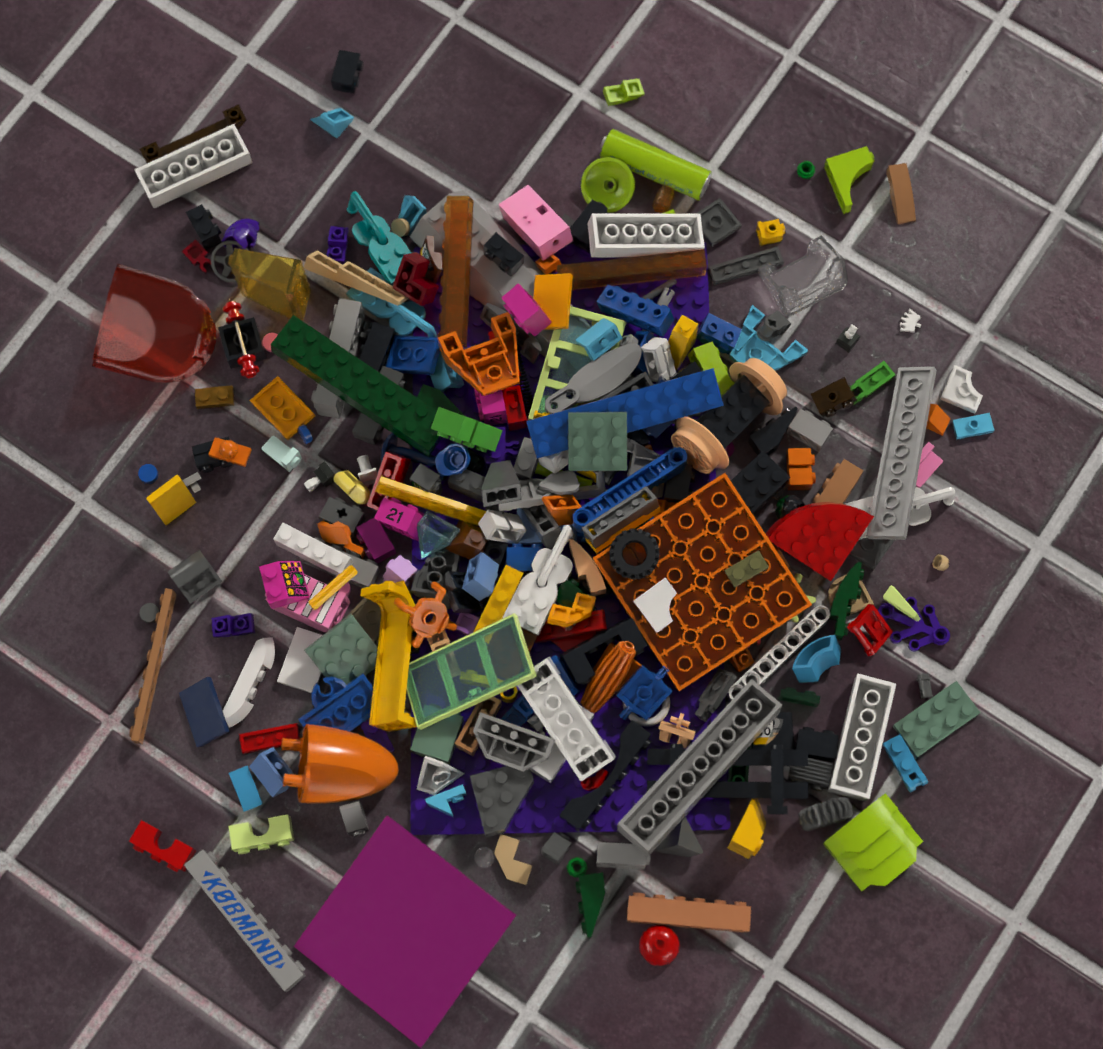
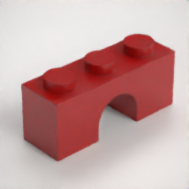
M141 820L129 842L134 844L132 848L142 854L144 851L151 853L149 858L159 863L161 860L167 862V867L175 872H178L179 869L185 872L186 867L184 865L193 858L197 850L177 839L168 849H160L158 839L162 831Z

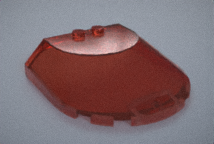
M117 264L108 290L94 347L92 367L156 383H172L185 380L199 372L207 364L214 351L217 331L215 322L213 323L210 315L211 311L207 304L193 294L194 291L189 287L168 278Z

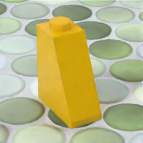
M684 315L678 320L668 340L675 370H678L696 342L699 325Z

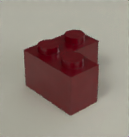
M417 252L403 255L392 288L420 306L434 302L439 285L425 278L430 260Z

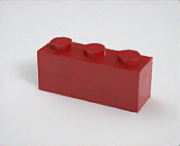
M385 452L367 503L368 507L378 510L383 498L391 500L392 497L375 492L380 477L403 483L411 459L397 453Z

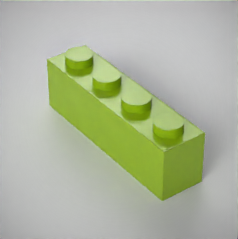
M713 341L693 348L688 354L690 362L695 361L701 371L714 368L721 395L734 383L730 379L727 366L722 362L719 350L715 347Z

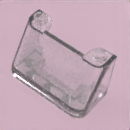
M822 235L809 242L807 255L778 270L772 263L758 268L760 278L780 310L786 316H792L842 290L848 282L845 259Z

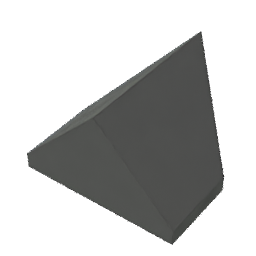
M684 817L658 845L654 852L692 857L703 853V850L686 817Z

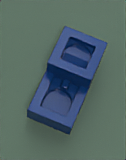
M522 695L500 720L522 727L532 716L534 710L524 695Z

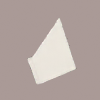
M425 756L417 790L436 795V793L461 777L464 773L442 761Z

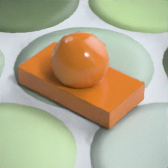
M215 437L208 455L246 467L252 449L236 444L232 440H223Z

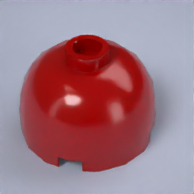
M665 925L649 927L643 932L639 942L641 956L653 966L670 964L676 958L680 947L677 934L673 929Z

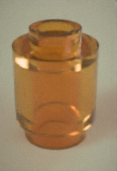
M664 185L658 189L652 203L656 213L662 214L670 210L675 198L673 188Z

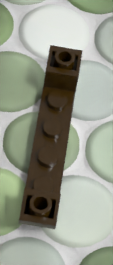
M238 104L222 111L225 119L160 148L156 141L140 148L146 163H150L232 124L239 130L247 121L241 107Z

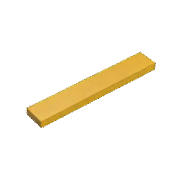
M382 476L375 490L377 493L479 526V521L486 513L484 510Z

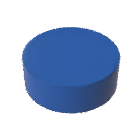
M302 425L298 427V432L304 443L312 442L313 438L307 426Z
M151 464L143 465L138 471L139 478L145 484H152L158 479V471Z

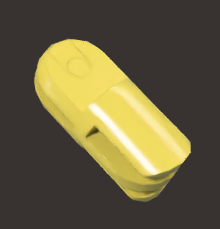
M349 470L341 471L334 475V482L355 503L363 505L368 502L371 495L369 489Z

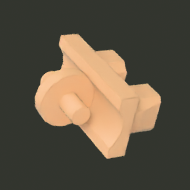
M680 713L679 718L673 716L670 718V722L677 725L661 721L659 740L669 742L673 733L679 735L677 744H683V748H687L690 741L693 740L696 731L681 727V725L689 727L690 722L683 720L684 714Z

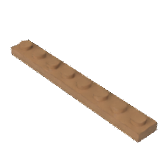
M165 588L164 594H161L160 597L161 609L155 619L157 627L151 636L153 645L147 654L148 667L143 671L144 684L138 693L140 702L139 706L135 708V724L131 726L129 733L131 741L135 744L143 745L177 595L173 589Z

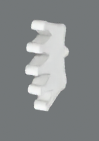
M909 309L911 314L904 313V316L907 318L901 317V321L905 323H900V326L904 327L900 331L914 333L915 326L921 327V324L917 323L921 318L920 315Z

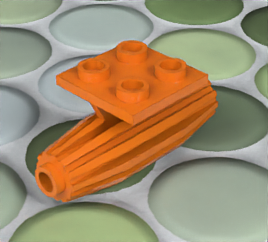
M621 641L617 645L610 643L593 668L595 675L592 676L591 681L587 684L581 699L582 707L590 712H597L613 696L615 691L618 692L638 670L641 664L634 659L636 650L631 642Z

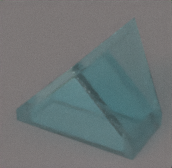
M428 510L417 524L421 559L449 546L460 532L459 528Z

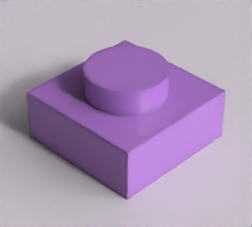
M460 613L455 623L457 625L456 630L466 635L473 633L479 618L469 613Z

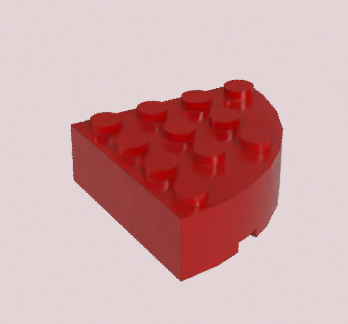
M811 503L796 508L783 518H780L765 534L771 543L825 579L832 581L874 516L859 508L842 503Z

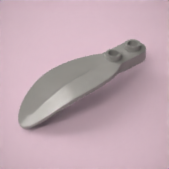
M636 343L626 344L601 355L595 361L592 360L570 379L566 387L546 399L545 411L550 414L567 410L575 404L594 401L618 388L635 370L642 355L641 347ZM571 395L573 398L568 399L566 396ZM551 405H556L557 409H552Z

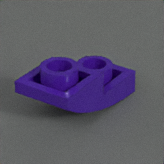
M330 226L326 256L343 265L346 260L349 228Z
M252 613L211 618L214 638L255 633L254 614Z

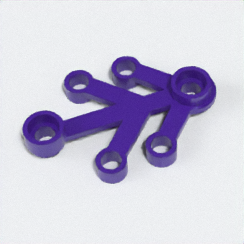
M908 597L906 601L911 600L914 602V605L911 607L921 618L917 622L895 612L894 607L889 603H883L879 607L878 612L884 620L892 619L911 627L900 632L894 631L890 636V641L893 644H898L902 639L921 632L929 635L919 640L912 639L909 642V650L916 652L922 646L930 643L944 645L950 639L949 630L944 626H940L935 615V608L930 604L923 608L922 613L925 617L929 618L932 627L925 625L917 607V600L914 597ZM930 608L932 610V613H926L925 609ZM882 610H887L889 615H883ZM941 633L943 635V638H937L936 634ZM893 635H898L900 639L894 640ZM915 642L918 648H913L911 643Z

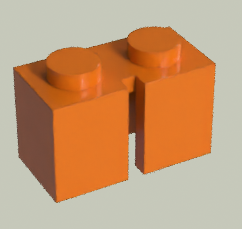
M788 448L786 453L787 474L790 476L787 483L788 490H811L812 485L816 483L815 472L812 473L811 466L815 465V455L811 454V448Z

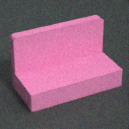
M930 442L922 449L916 487L918 488L943 463V460L932 452L935 446Z

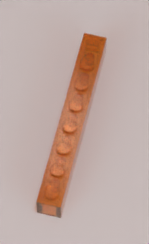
M447 196V202L444 203L446 220L443 222L445 239L442 241L444 257H442L443 276H441V287H443V291L440 295L442 313L439 314L441 332L438 333V337L456 331L462 347L467 348L474 200L469 196Z
M703 249L556 265L557 274L571 273L573 275L572 290L603 287L608 284L612 286L668 280L672 277L677 279L705 276L707 264L705 250Z

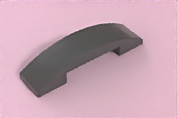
M487 303L479 318L491 327V318L504 314L506 311ZM510 314L516 327L517 344L522 347L520 353L532 364L536 363L542 350L538 340L530 332L527 334L514 321V317Z

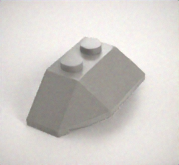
M481 712L473 730L485 758L522 772L547 760L555 742L553 738Z

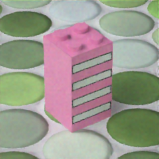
M304 574L310 599L273 610L326 633L343 619L350 605V600L345 592L338 590L317 610L312 609L308 603L309 600L327 584Z

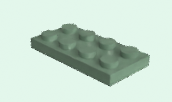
M955 681L895 723L893 727L898 734H901L914 756L918 758L981 712L960 684Z

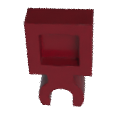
M195 239L182 250V253L194 266L199 263L201 271L206 274L207 270L204 268V265H211V260L205 258L208 252Z

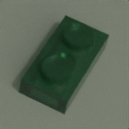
M785 687L779 693V701L811 707H818L821 696H817L812 691L801 693L796 692L797 689Z

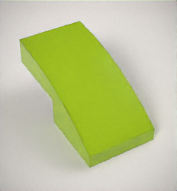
M640 79L624 80L621 85L607 86L603 89L608 106L625 103L644 96Z

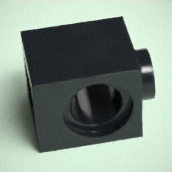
M489 540L484 554L489 557L493 552L499 553V558L492 560L499 564L498 569L501 570L507 555V547L509 546L504 542Z

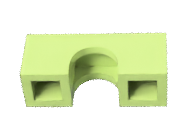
M287 814L268 818L269 829L262 836H255L253 834L252 825L249 822L229 826L232 850L238 852V854H246L250 852V849L254 848L267 850L270 849V845L278 844V847L290 845V841H294L291 817Z

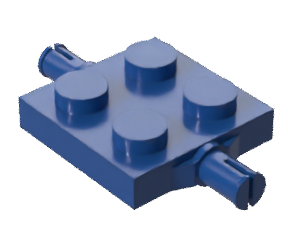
M643 665L638 668L616 693V696L626 705V708L619 714L621 718L623 717V720H626L633 712L639 714L647 721L672 693V689L662 680L669 672V669L663 665L655 674Z

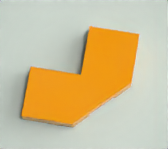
M577 593L572 608L552 604L547 623L567 628L590 617L596 597Z

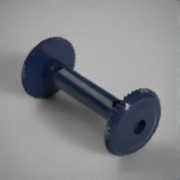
M393 433L386 437L381 450V460H383L385 452H393L405 456L413 462L436 467V456L430 455L427 457L419 451L397 447L398 438ZM437 472V474L440 475L441 481L445 480L448 477L441 475L439 472Z

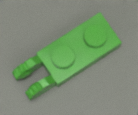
M885 361L860 377L851 386L853 392L857 388L861 392L856 396L857 401L853 402L854 405L895 378L896 374Z

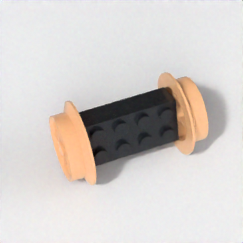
M749 358L745 363H733L730 366L729 373L734 383L721 395L724 406L706 410L697 420L686 416L676 420L677 431L671 436L674 448L680 447L686 451L687 464L693 465L695 470L704 474H710L715 468L726 469L729 465V458L725 448L761 412L769 415H778L782 412V400L787 396L786 386L776 371L765 362L756 358Z

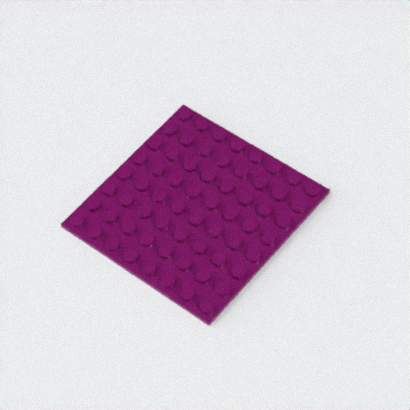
M387 815L294 947L422 1048L517 915Z

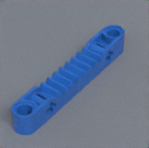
M680 447L672 448L577 509L573 514L574 530L584 534L582 527L645 486L651 491L655 486L658 487L659 484L665 483L681 473L687 465L686 451ZM679 458L682 461L676 462L673 459ZM586 519L587 522L580 523L579 520Z

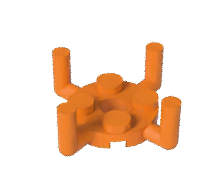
M436 581L431 583V588L437 592L435 598H421L414 607L405 604L399 598L394 600L395 606L401 611L410 614L409 624L417 633L416 637L412 636L411 645L414 648L420 647L424 637H433L432 635L440 634L445 628L451 631L457 629V625L449 619L446 606L442 603L446 589ZM433 614V619L430 622H426L427 615Z

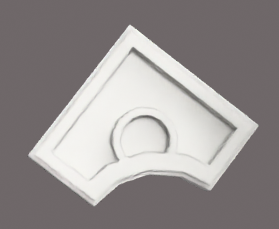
M954 365L940 400L975 414L983 395L978 393L972 386V372Z
M666 578L633 601L656 633L673 622L669 606L677 592Z

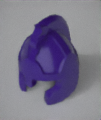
M253 219L238 220L228 227L222 242L236 241L240 245L232 244L236 255L245 252V248H254L257 242L260 223Z

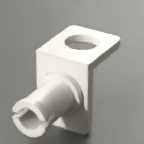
M368 455L358 457L357 462L361 470L358 473V477L368 488L370 485H374L378 473L376 468L372 469Z

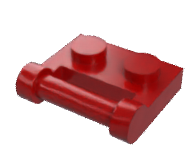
M868 604L858 617L847 625L848 630L854 633L865 648L864 651L867 656H873L893 633L873 604ZM861 626L865 628L873 639L872 644L861 631Z

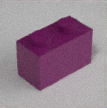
M372 518L356 527L358 531L356 537L361 545L365 544L367 548L365 553L368 559L374 560L378 564L396 554L393 544L377 520Z

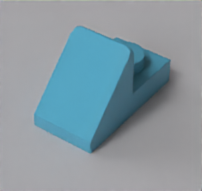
M460 785L425 800L428 806L453 817L448 802H459L467 794L464 786Z

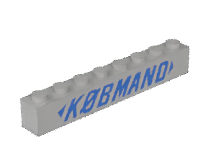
M201 850L184 866L281 988L288 992L306 976L303 972L305 970L304 966L299 960L295 962L290 955L293 953L286 944L282 946L279 943L278 939L280 936L273 928L271 930L265 925L267 920L261 913L258 915L253 910L255 905L248 897L246 899L243 898L240 894L242 889L236 882L233 884L228 879L230 874L223 866L221 868L218 867L215 863L218 860L211 851L207 853L205 850Z

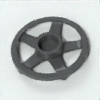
M236 241L220 243L214 249L211 256V266L214 273L226 282H238L244 279L252 266L251 253L247 248H245L243 253L234 254L232 244L240 246ZM226 245L227 255L215 256L218 249ZM248 257V267L244 271L239 262ZM214 261L224 264L225 267L222 275L217 272ZM232 269L241 275L236 279L226 278Z

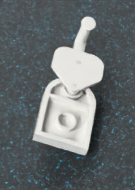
M915 487L909 525L916 526L930 520L931 510L928 503L943 499L945 505H952L955 498V489L949 487L925 494L921 488ZM874 496L849 502L846 505L859 508L871 514ZM868 527L866 528V530L864 531L859 540L867 537L866 535Z
M565 525L552 550L543 548L537 552L532 562L534 572L527 574L521 580L502 618L516 613L521 628L539 636L550 613L552 604L557 599V584L565 582L573 568L572 561L561 554L566 542H569V539L575 538L571 526Z

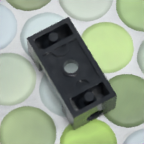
M625 618L607 628V630L594 635L559 655L576 684L585 685L595 675L584 653L589 655L597 651V646L600 644L607 645L616 639L618 643L629 641L634 645L636 650L635 656L644 652L643 648L648 645L633 618Z

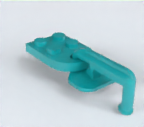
M353 191L350 195L347 212L355 214L359 211L364 220L353 225L352 234L359 244L368 246L370 258L386 282L393 286L403 255L410 254L411 252L398 235L390 232V227L386 221L380 216H373L360 195Z

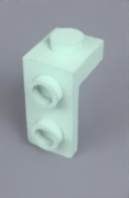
M274 435L261 448L263 452L288 472L295 468L302 459L297 449L294 447L290 449Z

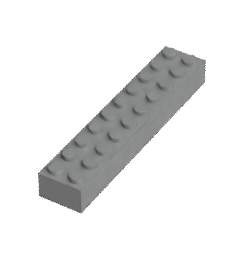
M751 679L617 824V830L648 857L781 712L782 704Z

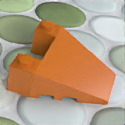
M508 312L491 318V329L495 339L465 350L456 331L438 337L439 349L445 363L483 396L520 383L516 327Z

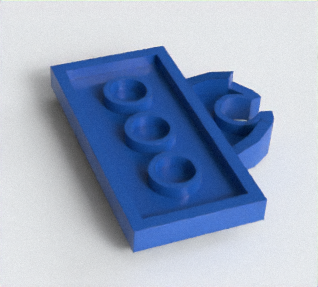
M363 673L348 684L336 677H324V682L331 686L330 691L326 694L321 693L320 686L316 683L311 692V701L314 708L298 720L303 727L306 724H312L350 732L370 718L373 686Z

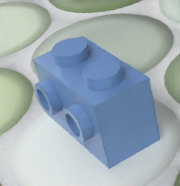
M483 552L470 559L462 589L478 601L491 596L495 580L498 577L499 564Z
M274 747L260 753L249 766L272 797L285 792L290 787H283L284 773H294Z

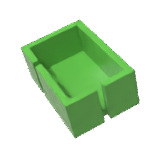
M438 407L431 429L438 431V436L446 439L451 436V441L460 444L463 440V445L474 448L476 445L475 449L485 453L487 449L495 452L503 431Z

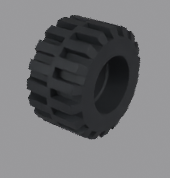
M633 528L622 531L621 534L615 537L611 544L609 556L611 565L618 574L624 578L635 580L642 579L654 571L660 553L659 546L650 533L644 532L642 529L636 530ZM630 543H639L646 550V559L638 566H631L623 559V550Z

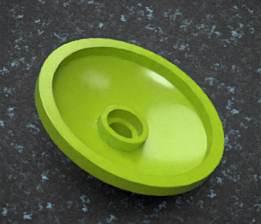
M604 157L593 161L584 171L581 180V191L585 201L589 204L593 199L596 202L603 203L608 208L607 213L616 212L624 208L631 200L635 189V181L630 168L623 161L612 157ZM610 182H613L614 184L612 189L609 188Z

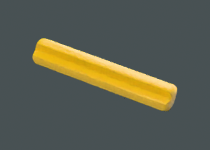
M349 565L309 600L308 603L311 608L317 610L357 575V570L352 565Z

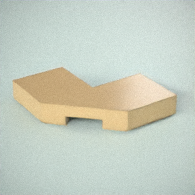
M500 834L494 854L507 880L526 886L532 865L514 860L520 840Z

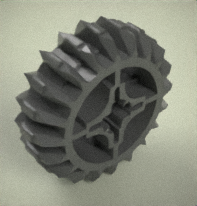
M845 797L828 800L801 810L798 814L799 822L803 830L806 831L823 828L847 820L853 815V808L848 798Z

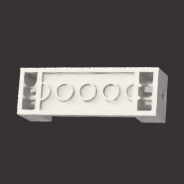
M548 657L534 666L537 677L517 686L550 736L555 739L556 745L580 781L613 761L616 756L607 742L602 740L560 677V671L552 659Z

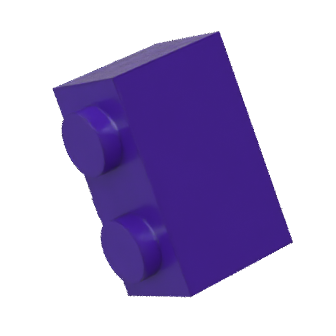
M495 427L503 431L495 452L487 449V471L491 463L506 461V455L518 456L519 451H513L512 448L515 446L519 447V441L506 443L505 427Z

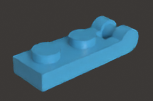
M901 734L882 744L909 792H913L920 785L928 784L926 776L922 773ZM914 773L916 778L911 780L909 775Z

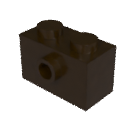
M845 377L811 393L812 399L822 417H831L837 413V410L841 408L847 409L854 405L853 402L857 401Z

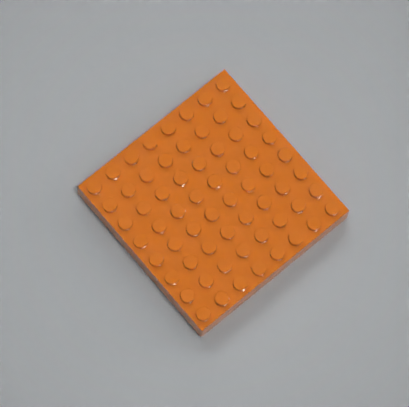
M723 473L636 529H642L644 532L650 533L659 546V560L656 568L650 575L635 580L622 577L611 565L609 556L611 546L593 557V561L629 617L635 621L644 640L661 666L664 665L669 669L667 675L677 691L693 683L812 605L726 473ZM630 543L623 550V559L631 566H638L645 561L646 550L639 543ZM759 550L769 568L734 588L724 570ZM666 578L677 592L669 606L673 622L656 633L633 601Z

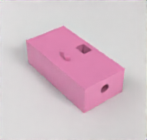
M529 185L499 204L503 219L543 261L573 241L569 226Z

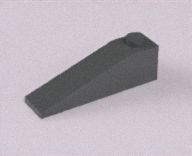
M450 531L445 532L435 546L434 552L430 557H427L424 566L415 574L411 593L420 599L435 598L437 592L431 588V583L436 581L446 589L445 573L447 571L459 572L461 556L444 549V545L452 533ZM446 591L442 603L446 606V609H451Z

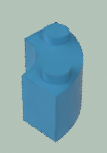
M835 635L825 636L811 642L798 654L792 669L799 683L818 682L820 675L826 669L839 665L841 647Z

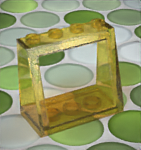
M234 248L233 255L231 254L229 257V266H231L235 281H237L242 295L288 319H291L294 315L304 321L311 288L302 261Z

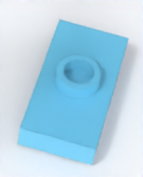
M990 413L952 420L956 440L994 432Z

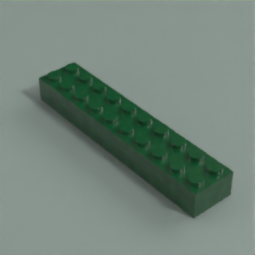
M293 315L271 343L272 353L427 457L431 455L443 437L437 435L438 431L431 429L437 412L435 409Z

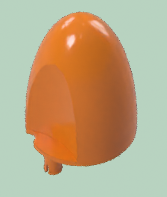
M306 724L300 740L282 738L281 751H299L300 753L298 775L284 773L283 787H297L299 803H336L360 799L387 788L398 775L399 769L395 757L382 745L356 733L333 727Z

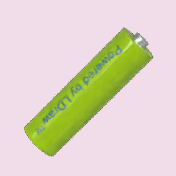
M612 129L601 142L600 158L612 157L619 159L632 172L698 201L701 200L709 185L712 171L615 129Z

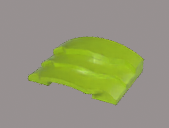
M885 793L827 839L823 845L862 892L869 885L886 886L916 862L917 847L923 840Z

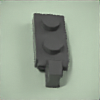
M721 668L717 670L699 698L700 704L695 715L700 720L706 722L712 713L717 710L737 678L735 674Z

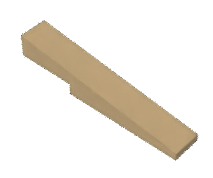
M318 250L306 257L304 269L397 306L408 300L406 296L394 290L392 285L349 261L342 265Z

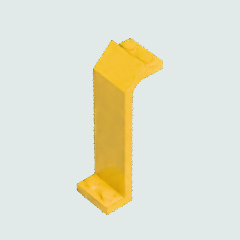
M404 580L371 584L369 587L361 588L360 596L377 603L381 610L369 725L387 732L417 727L415 718L411 717L409 713L404 712L413 629L409 624L410 614L401 611L395 606L394 600L399 598L411 607H414L415 603Z

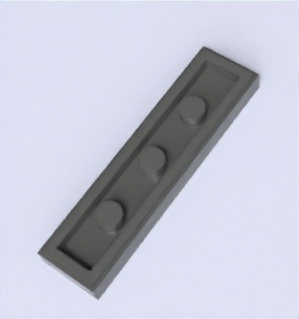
M777 246L710 266L708 271L715 286L782 266L784 261Z

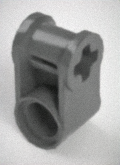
M777 310L765 318L763 326L759 327L756 333L761 340L768 342L776 336L782 335L791 326V323Z

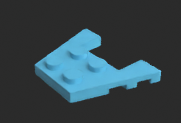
M752 305L729 358L734 362L745 363L749 358H756L777 371L806 355L808 349L795 340L782 353L770 342L761 340L754 329L764 320L765 315Z

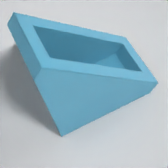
M342 108L322 113L321 116L310 120L335 138H338L353 121L354 117Z
M404 195L398 219H406L410 225V231L407 236L414 231L422 216L427 213L423 204L415 196Z

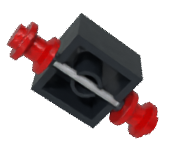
M230 301L223 307V312L228 314L226 318L228 325L218 327L226 359L231 369L243 366V369L240 371L241 375L246 378H252L259 372V367L255 366L254 362L267 359L255 318L245 319L244 315L239 313L242 309L241 304L236 303V301Z

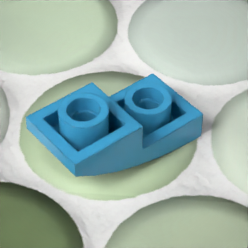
M248 766L229 772L243 811L245 812L262 805Z

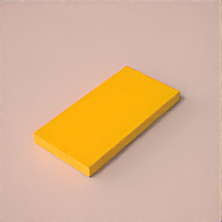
M179 475L174 476L146 497L165 525H168L196 503Z

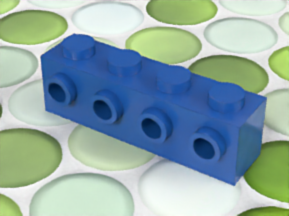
M608 284L597 300L601 312L661 337H664L674 321L673 314L668 306H660L651 299H643L633 292L628 293L619 286L613 287Z

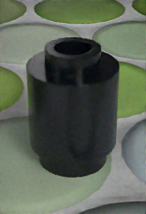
M467 448L470 455V463L466 469L479 473L485 465L483 463L484 458L472 449Z

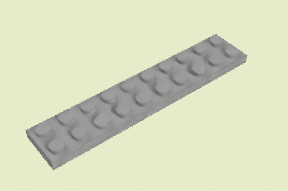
M934 366L898 368L871 509V515L874 517L868 525L866 535L868 539L906 540L937 371Z

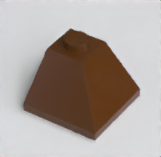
M459 520L445 543L444 549L470 560L479 553L485 552L489 540L486 539L479 526Z

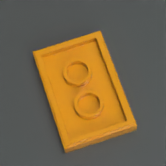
M571 273L535 275L533 299L552 321L544 330L568 329L573 279Z
M278 376L250 399L252 405L287 441L298 432V427L306 425L315 417V414Z

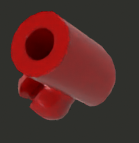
M602 768L599 769L595 777L582 780L581 786L587 791L595 790L603 784L608 771Z

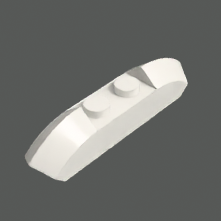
M272 637L256 641L223 709V714L229 728L242 721L251 711L254 705L249 701L250 699L253 700L256 696L258 682H262L266 673L264 670L272 668L275 656V646Z

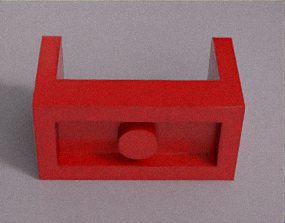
M520 385L502 389L509 431L527 428V417Z

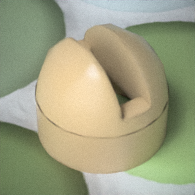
M941 554L936 555L932 563L933 568L940 571L946 570L949 567V559Z

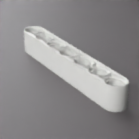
M822 605L815 607L732 685L727 695L729 703L734 699L731 693L733 691L740 692L747 685V678H753L761 686L827 623L830 617L828 608ZM822 613L825 616V619L819 620L816 618L815 614ZM804 625L809 626L811 632L805 633L801 627ZM791 638L795 639L797 641V645L791 646L788 644L787 640ZM781 652L784 658L776 659L773 653ZM767 665L770 671L762 672L760 666Z

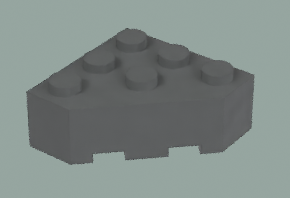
M505 766L470 776L486 837L505 833L508 829L509 824L534 784L531 769L522 772Z

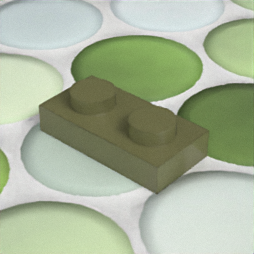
M758 550L724 570L735 588L766 570L769 566Z

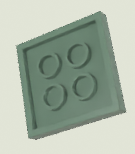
M568 412V470L627 471V412Z
M350 613L304 651L325 677H336L348 684L362 673L366 676L375 669L378 648Z

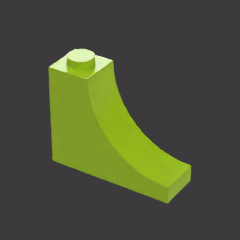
M867 146L828 158L825 161L824 169L843 214L849 213L853 205L850 196V188L853 182L863 173L870 171L875 161L873 153L869 152Z

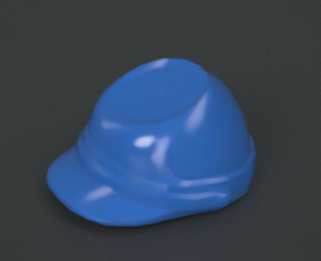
M456 443L449 444L438 453L435 459L438 472L444 476L461 474L470 463V455L467 448Z

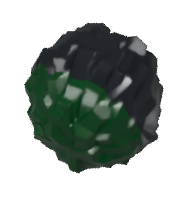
M787 495L779 499L776 504V515L778 519L783 518L794 509L805 506V503L796 495Z

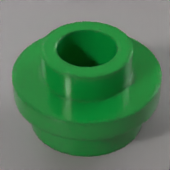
M809 161L801 162L797 167V174L803 179H810L815 174V166Z
M572 858L567 864V871L570 876L579 878V876L585 875L587 864L582 858ZM576 864L581 866V870L578 872L573 869V866Z

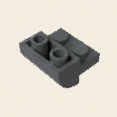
M200 549L168 571V574L190 604L222 582Z

